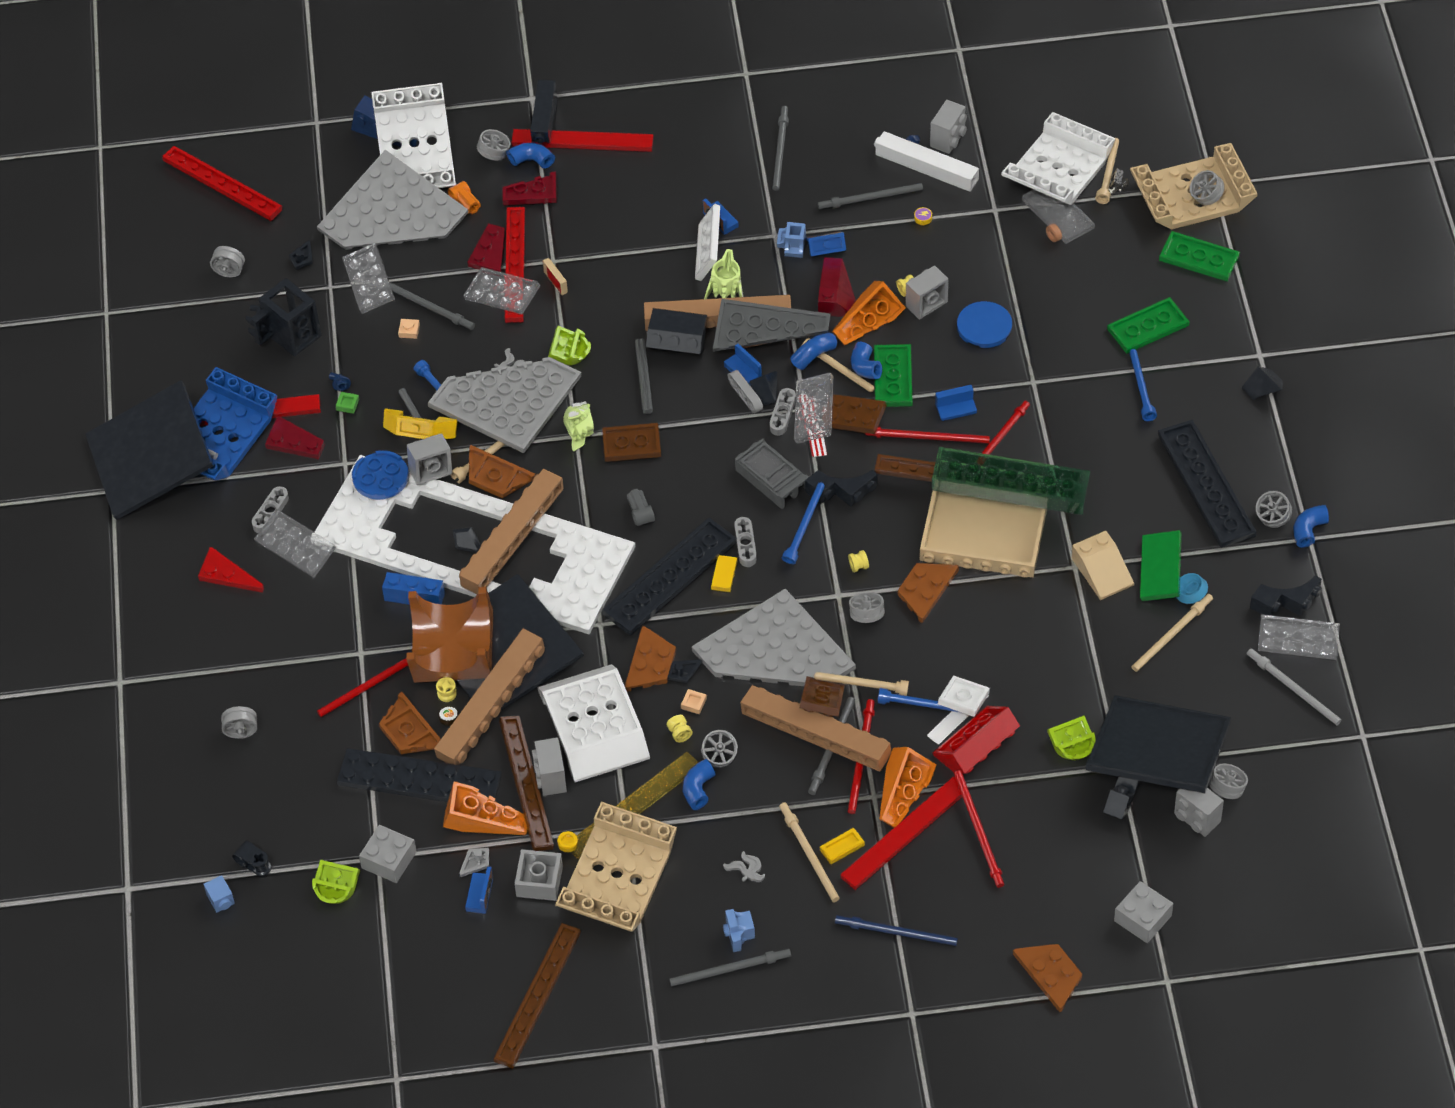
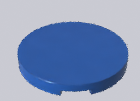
M987 301L975 302L966 306L960 312L957 319V330L960 337L966 343L978 345L980 348H991L1006 341L1012 330V318L1009 312L999 304Z
M375 451L376 453L364 458L361 457L355 463L352 470L353 485L361 495L376 500L387 499L400 493L407 485L409 479L408 467L398 454L390 451Z

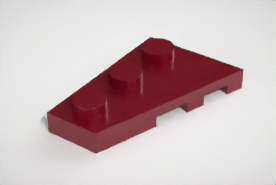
M556 171L543 178L538 176L533 181H521L503 187V205L557 203Z
M277 416L265 446L266 449L319 459L325 443L324 440Z

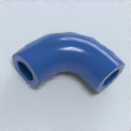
M522 143L506 151L509 161L514 166L526 160H533L544 169L550 167L555 161V155L549 149L537 143Z
M824 333L811 338L791 356L792 364L798 369H805L817 356L834 350L837 346V339L832 333Z
M857 342L850 360L853 371L863 378L879 379L882 374V365L879 361L869 360L873 351L872 347L867 343Z
M1326 505L1306 509L1297 517L1293 530L1298 547L1304 548L1312 545L1315 542L1312 529L1317 525L1329 522Z
M707 759L694 765L688 770L683 779L682 792L693 810H698L705 806L709 799L702 786L707 780L715 776V771Z

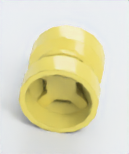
M683 715L673 716L667 722L668 729L673 732L672 736L678 743L688 740L693 734L690 726L686 725L687 721Z

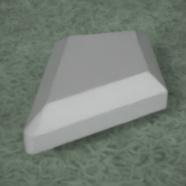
M489 848L468 849L459 873L460 877L487 869L489 867Z

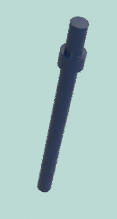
M836 915L835 919L836 924L851 926V929L859 930V928L957 946L958 938L865 921L855 916L849 918Z

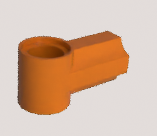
M465 181L448 189L449 196L467 208L468 214L476 213L481 207L480 202L471 193Z

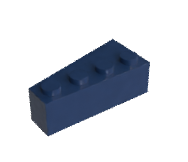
M364 95L354 110L351 130L378 139L373 100ZM412 139L409 145L411 147H417L419 145V141L417 139ZM398 141L393 143V145L402 147V144Z

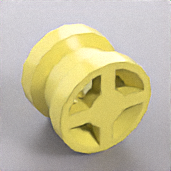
M907 275L905 279H898L896 281L898 291L903 297L906 296V283L911 278H914L912 275Z
M864 550L859 551L858 554L851 553L848 555L850 567L854 573L858 572L859 569L869 568L868 558Z
M444 677L437 681L438 698L443 702L454 700L457 696L455 681L449 677Z

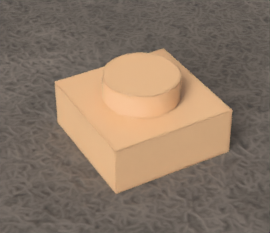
M401 319L398 332L399 338L417 339L420 326L419 320Z
M688 689L681 703V709L700 714L707 700V695Z

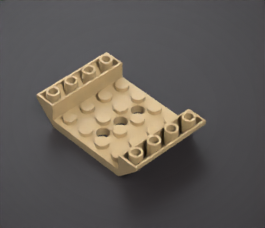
M1232 143L1214 147L1213 157L1151 172L1148 164L1130 168L1155 222L1170 229L1238 213L1257 197V192ZM1201 171H1213L1223 180L1224 192L1217 202L1198 207L1196 204L1200 203L1191 196V193H1188L1190 192V183ZM1187 178V179H1189L1190 181L1186 182L1185 180H1182V179Z
M601 802L594 817V828L567 888H562L556 906L633 932L641 923L670 856L677 827ZM599 864L602 865L604 869L600 872H596L593 870V867ZM615 871H620L623 875L620 878H614L611 874ZM635 877L642 880L637 885L632 884L630 881Z

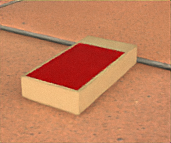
M549 258L543 260L544 273L561 295L568 292L566 279Z

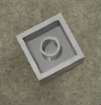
M950 100L944 102L931 122L930 147L948 154L953 148L957 147L960 137H963L967 130L965 126L967 119L965 114L966 106Z
M935 265L924 270L915 278H911L906 283V307L919 320L948 302V278Z
M442 433L407 444L408 467L417 485L452 474L451 450Z
M552 738L535 741V749L532 750L538 789L542 788L543 796L567 792L559 739Z
M1208 788L1205 793L1179 789L1176 794L1174 814H1176L1179 820L1189 824L1195 832L1201 833L1206 837L1221 822L1224 800Z
M379 825L359 855L361 868L397 883L417 852L415 841L410 837Z
M521 849L515 879L516 897L557 901L563 868L562 854Z
M1139 881L1115 908L1114 921L1148 944L1172 916L1173 903Z

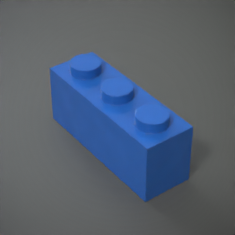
M387 572L382 586L384 601L410 605L408 599L409 591H417L421 598L436 604H442L445 596L443 580Z

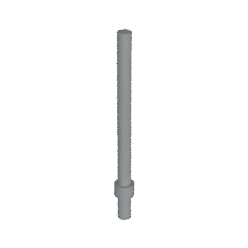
M1252 648L1248 650L1247 655L1255 660L1261 669H1266L1336 726L1341 722L1342 719L1272 665L1267 657H1262Z

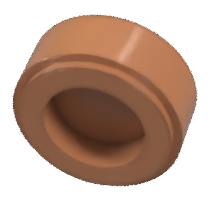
M1052 223L1046 227L1047 236L1051 241L1057 242L1062 239V233L1056 224Z

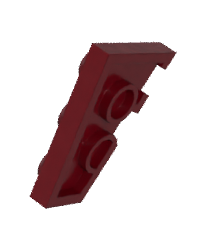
M488 223L467 262L468 267L501 276L505 242L504 227Z

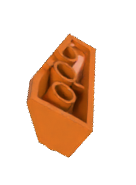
M874 281L860 295L832 332L843 345H846L862 337L864 334L894 321L906 307L884 281Z
M909 747L893 748L886 766L879 819L895 828L909 812L911 804L920 797L919 794L923 788L929 785L936 764Z
M453 782L445 810L443 827L461 832L526 835L527 825L524 814L508 805L503 806L495 802V798L492 796L486 797L478 792L479 789L473 786Z

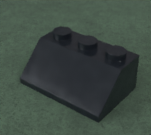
M653 308L647 331L646 347L701 354L704 351L707 315Z

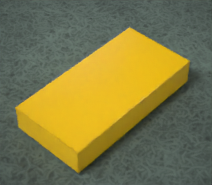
M718 556L711 590L731 592L737 565L736 557Z
M852 828L821 845L820 851L828 862L833 864L865 846V842L858 832Z

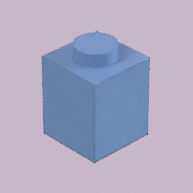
M222 875L204 883L206 895L216 913L226 910L235 904L232 892Z

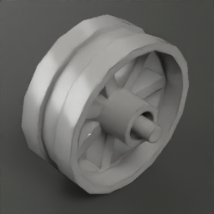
M485 130L480 135L477 150L487 159L502 160L506 157V151L509 150L511 145L510 139L500 131Z
M1201 171L1190 183L1191 196L1202 205H1211L1217 202L1224 192L1223 180L1213 171Z
M219 246L214 250L210 266L219 275L230 278L236 277L241 273L245 258L235 248Z
M1269 491L1258 499L1256 513L1265 526L1276 528L1285 525L1290 520L1292 506L1283 493ZM1272 498H1279L1276 503L1272 500ZM1284 499L1287 505L1279 506ZM1269 500L1268 505H1265L1264 503ZM1261 508L1267 509L1266 512L1260 514ZM1286 510V513L1282 515L1280 511ZM1271 514L1270 521L1263 519ZM1275 517H1280V519L1274 521Z
M862 592L854 595L849 600L850 616L854 621L870 623L884 616V600L880 594Z
M242 706L232 707L221 715L222 732L228 737L246 738L252 736L257 731V715L251 708Z
M715 730L706 735L701 747L702 757L707 759L713 767H725L734 760L738 745L731 733L725 730ZM714 735H719L718 743H716L711 737ZM722 735L726 736L730 740L726 743H722ZM707 740L714 746L713 748H705ZM733 743L734 751L725 749V747ZM714 751V755L710 760L705 752ZM723 752L733 756L726 761ZM717 755H720L723 763L714 762Z
M1224 763L1215 766L1209 785L1219 796L1227 799H1237L1242 796L1248 783V778L1240 768Z

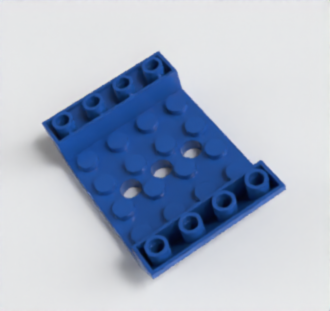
M215 367L206 379L208 390L193 408L199 426L202 421L208 423L206 427L200 428L208 449L218 453L217 459H212L214 466L201 474L215 481L227 478L232 474L270 423L277 401L276 394L218 367ZM217 430H223L222 434H214ZM233 437L239 438L235 442H230V439Z

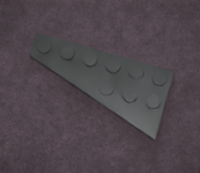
M721 299L713 352L733 349L736 344L745 347L828 333L831 314Z

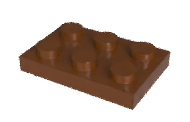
M833 394L821 421L822 427L875 434L886 409V402Z
M658 423L602 428L605 462L661 457Z
M806 676L799 708L807 712H820L830 717L838 716L845 684L816 680L813 677Z

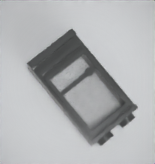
M763 438L753 443L749 449L740 453L735 458L736 471L781 509L785 507V497L790 494L792 498H796L798 496V487L802 486L805 488V480L809 477L768 445Z

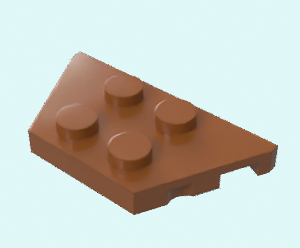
M472 445L469 447V484L504 498L533 481L535 477L533 472Z
M916 563L898 589V596L907 603V607L911 611L915 612L921 623L924 622L959 571V566Z
M642 626L626 680L625 689L627 692L631 691V688L639 686L647 688L652 685L666 684L672 662L675 658L676 647L645 626Z
M403 692L399 693L398 700L394 705L390 706L387 715L379 723L382 732L400 754L433 750L441 740Z
M1059 944L1014 949L1013 955L1056 1009L1059 1012L1063 1011L1065 1003L1072 996L1074 988L1078 986L1082 979L1081 971Z

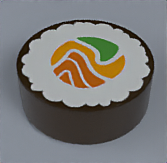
M452 706L443 707L439 711V721L443 725H452L459 716L458 710Z

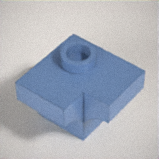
M787 222V227L779 228L777 248H785V256L803 258L806 239L805 224Z
M733 909L726 910V924H723L725 937L729 936L733 952L741 951V946L746 940L755 938V928L750 911L735 912Z

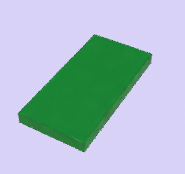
M1171 231L1159 256V261L1228 282L1239 259L1240 252Z
M1169 297L1108 324L1107 330L1127 354L1130 353L1131 349L1136 350L1189 326L1190 321Z
M911 344L874 345V361H879L882 365L881 377L875 379V400L885 401L886 407L913 406Z
M1180 530L1142 535L1141 601L1180 597L1182 538Z

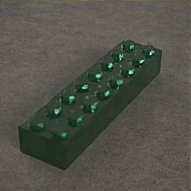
M939 447L932 476V491L1083 515L1090 482V471Z

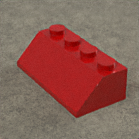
M986 706L932 754L953 772L961 770L963 774H967L974 769L973 766L985 760L989 752L1000 747L1004 739L1014 735L1015 730L1020 725L1009 707Z

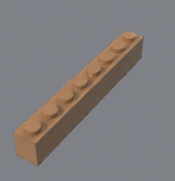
M790 295L644 302L645 330L648 331L653 308L706 314V328L717 327L721 299L791 308Z
M542 469L539 474L535 475L531 485L524 489L520 499L514 502L512 509L503 516L498 527L492 530L487 541H483L479 551L473 554L468 565L461 569L459 573L461 587L475 594H478V587L487 588L564 489L562 477L545 469Z
M524 628L521 630L434 748L438 759L454 765H459L466 760L467 753L477 745L478 738L488 730L492 719L499 715L502 705L510 700L514 689L521 685L525 674L532 670L536 659L543 655L545 647L542 638Z
M752 685L740 702L742 714L879 772L891 755V745L886 739L873 736L867 731H861L848 723L844 724L833 717L825 716L819 712H807L799 708L800 704L798 702L789 701L781 695L768 692L764 688Z

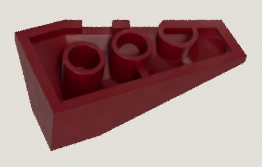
M824 257L818 297V312L844 317L856 302L842 258Z

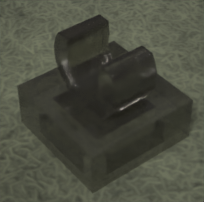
M1116 169L1111 177L1108 189L1111 194H1114L1117 189L1124 192L1126 186L1128 187L1130 180L1122 178L1124 171Z

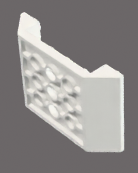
M442 83L372 92L380 155L384 150H387L438 188L456 185ZM435 137L437 142L434 145H429L427 139ZM412 139H417L419 141V145L417 147H411L409 145ZM396 141L402 144V147L398 150L392 148V144Z
M1052 112L1044 122L1043 133L1016 165L1010 162L1001 175L1072 205L1105 165L1115 138Z
M612 664L537 687L543 704H546L566 753L568 767L574 782L650 759L643 730L620 674ZM610 704L616 706L613 710H608L606 707ZM591 710H595L598 712L594 716H590L587 714ZM572 716H576L579 718L575 722L568 720Z

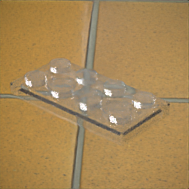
M1034 189L1022 195V201L1047 226L1054 223L1059 227L1062 233L1061 240L1065 244L1095 228V223L1073 202L1070 205Z
M375 243L342 257L359 310L362 314L395 300L378 247Z
M481 267L463 296L469 301L523 314L538 291L540 284L538 281Z
M831 373L797 380L794 441L797 444L831 436L834 379Z
M278 509L274 511L254 538L257 543L315 578L336 549L333 543Z
M1261 615L1258 651L1337 660L1340 623Z

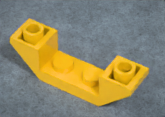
M385 408L383 427L400 436L425 439L442 433L445 439L456 438L457 419L438 417L436 421L403 416V411Z

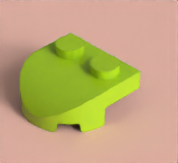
M557 326L548 357L565 365H575L586 358L590 352L591 343L587 341L585 333L577 328L573 332Z
M1085 716L1047 730L1057 754L1068 760H1079L1088 756L1096 741L1095 734L1091 732Z
M320 860L316 877L312 880L313 890L323 902L330 904L345 902L355 891L360 869Z

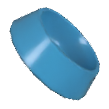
M1188 573L1180 577V597H1177L1180 602L1192 604L1205 597L1208 592L1206 580L1195 573Z

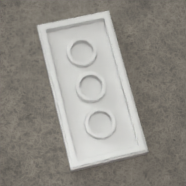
M717 204L710 208L698 224L695 279L699 281L703 280L717 261L720 205Z

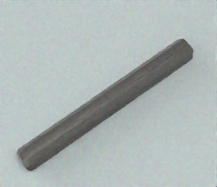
M641 338L635 340L642 409L644 414H651L653 407L645 340Z

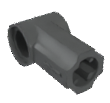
M638 489L631 490L627 494V500L632 509L635 525L640 526L654 522L655 517L652 507L648 505L643 491Z

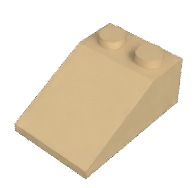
M1107 531L1072 545L1071 559L1100 600L1134 586L1122 556Z

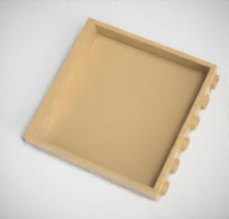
M940 459L939 463L1025 475L1028 476L1024 496L939 483V480H935L920 547V561L958 565L966 569L973 568L986 572L993 571L1034 578L1052 487V475ZM937 469L936 475L940 476L941 469Z

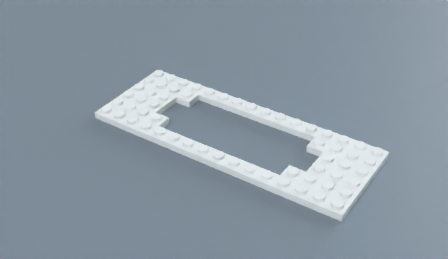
M360 455V456L358 457L357 461H358L361 457L364 458L365 456ZM352 468L310 539L311 544L405 575L443 580L445 588L475 597L477 594L461 587L460 571L391 549L390 547L396 539V534L381 528L395 504L413 509L420 495L500 521L512 509L513 503L437 479L417 485L410 471L407 485L400 493L387 499H370L361 495L355 489L352 481ZM544 514L531 531L555 538L550 547V553L563 557L565 560L552 584L534 578L529 588L561 626L590 635L635 549V542ZM491 581L487 586L488 593L501 584Z

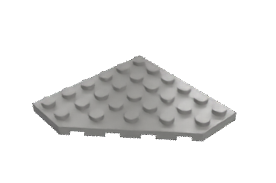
M384 150L320 222L317 230L345 250L352 249V247H373L386 243L391 245L400 244L404 241H426L430 238L444 239L448 237L468 214V209L387 150Z
M551 357L542 358V361L538 362L526 361L517 363V366H501L491 368V371L482 373L480 370L466 373V376H450L446 378L429 400L428 407L452 419H457L458 422L525 453L580 379L581 372Z
M786 589L692 646V652L702 660V663L715 677H723L725 675L734 676V679L750 680L752 678L761 679L762 682L778 683L779 681L788 682L789 685L804 686L806 676L814 678L816 672L846 676L856 669V664Z

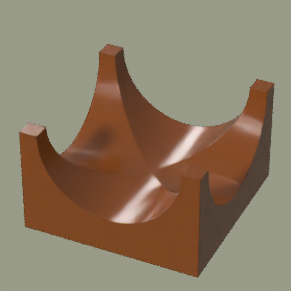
M478 587V594L473 599L455 605L432 603L421 598L417 591H409L408 599L412 616L413 643L412 652L407 653L406 660L414 683L433 682L444 677H449L453 680L487 678L492 671L493 609L487 588Z

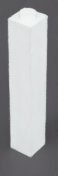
M884 131L875 140L876 155L971 192L979 179V168Z

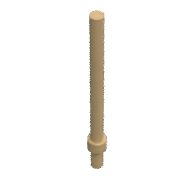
M1207 594L1200 602H1196L1191 606V610L1131 666L1132 669L1137 672L1196 615L1199 616L1213 600L1212 595Z
M786 802L780 804L779 807L785 816L784 820L787 826L793 830L832 902L838 901L840 897L798 824L799 820L795 814H792Z

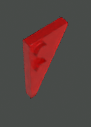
M209 548L198 575L199 581L263 593L264 585L214 548Z

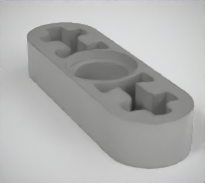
M738 370L729 373L728 380L731 386L751 412L757 413L763 410L760 398Z
M782 389L778 395L770 420V432L774 435H783L787 430L796 402V393L793 389ZM787 396H790L788 397L787 403H785V398ZM780 409H785L788 411L786 414L778 413ZM779 420L781 421V425L777 428Z
M274 488L252 519L253 530L256 533L267 532L287 504L289 497L286 488ZM269 507L275 508V511L272 513H267L265 510Z
M740 517L735 521L739 561L741 565L751 567L757 561L752 522L747 517ZM741 525H745L746 532L742 533ZM743 539H748L751 541L747 545H743L740 543ZM749 551L750 559H746L745 552Z

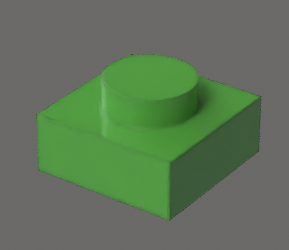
M341 392L336 403V411L354 414L359 402V395Z

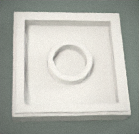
M953 676L938 699V704L975 717L988 696L990 688Z

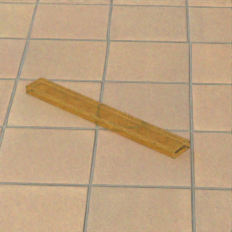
M688 752L684 753L622 800L616 807L636 814L642 813L681 783L688 770L699 762ZM594 823L576 835L578 846L571 853L578 860L594 828Z

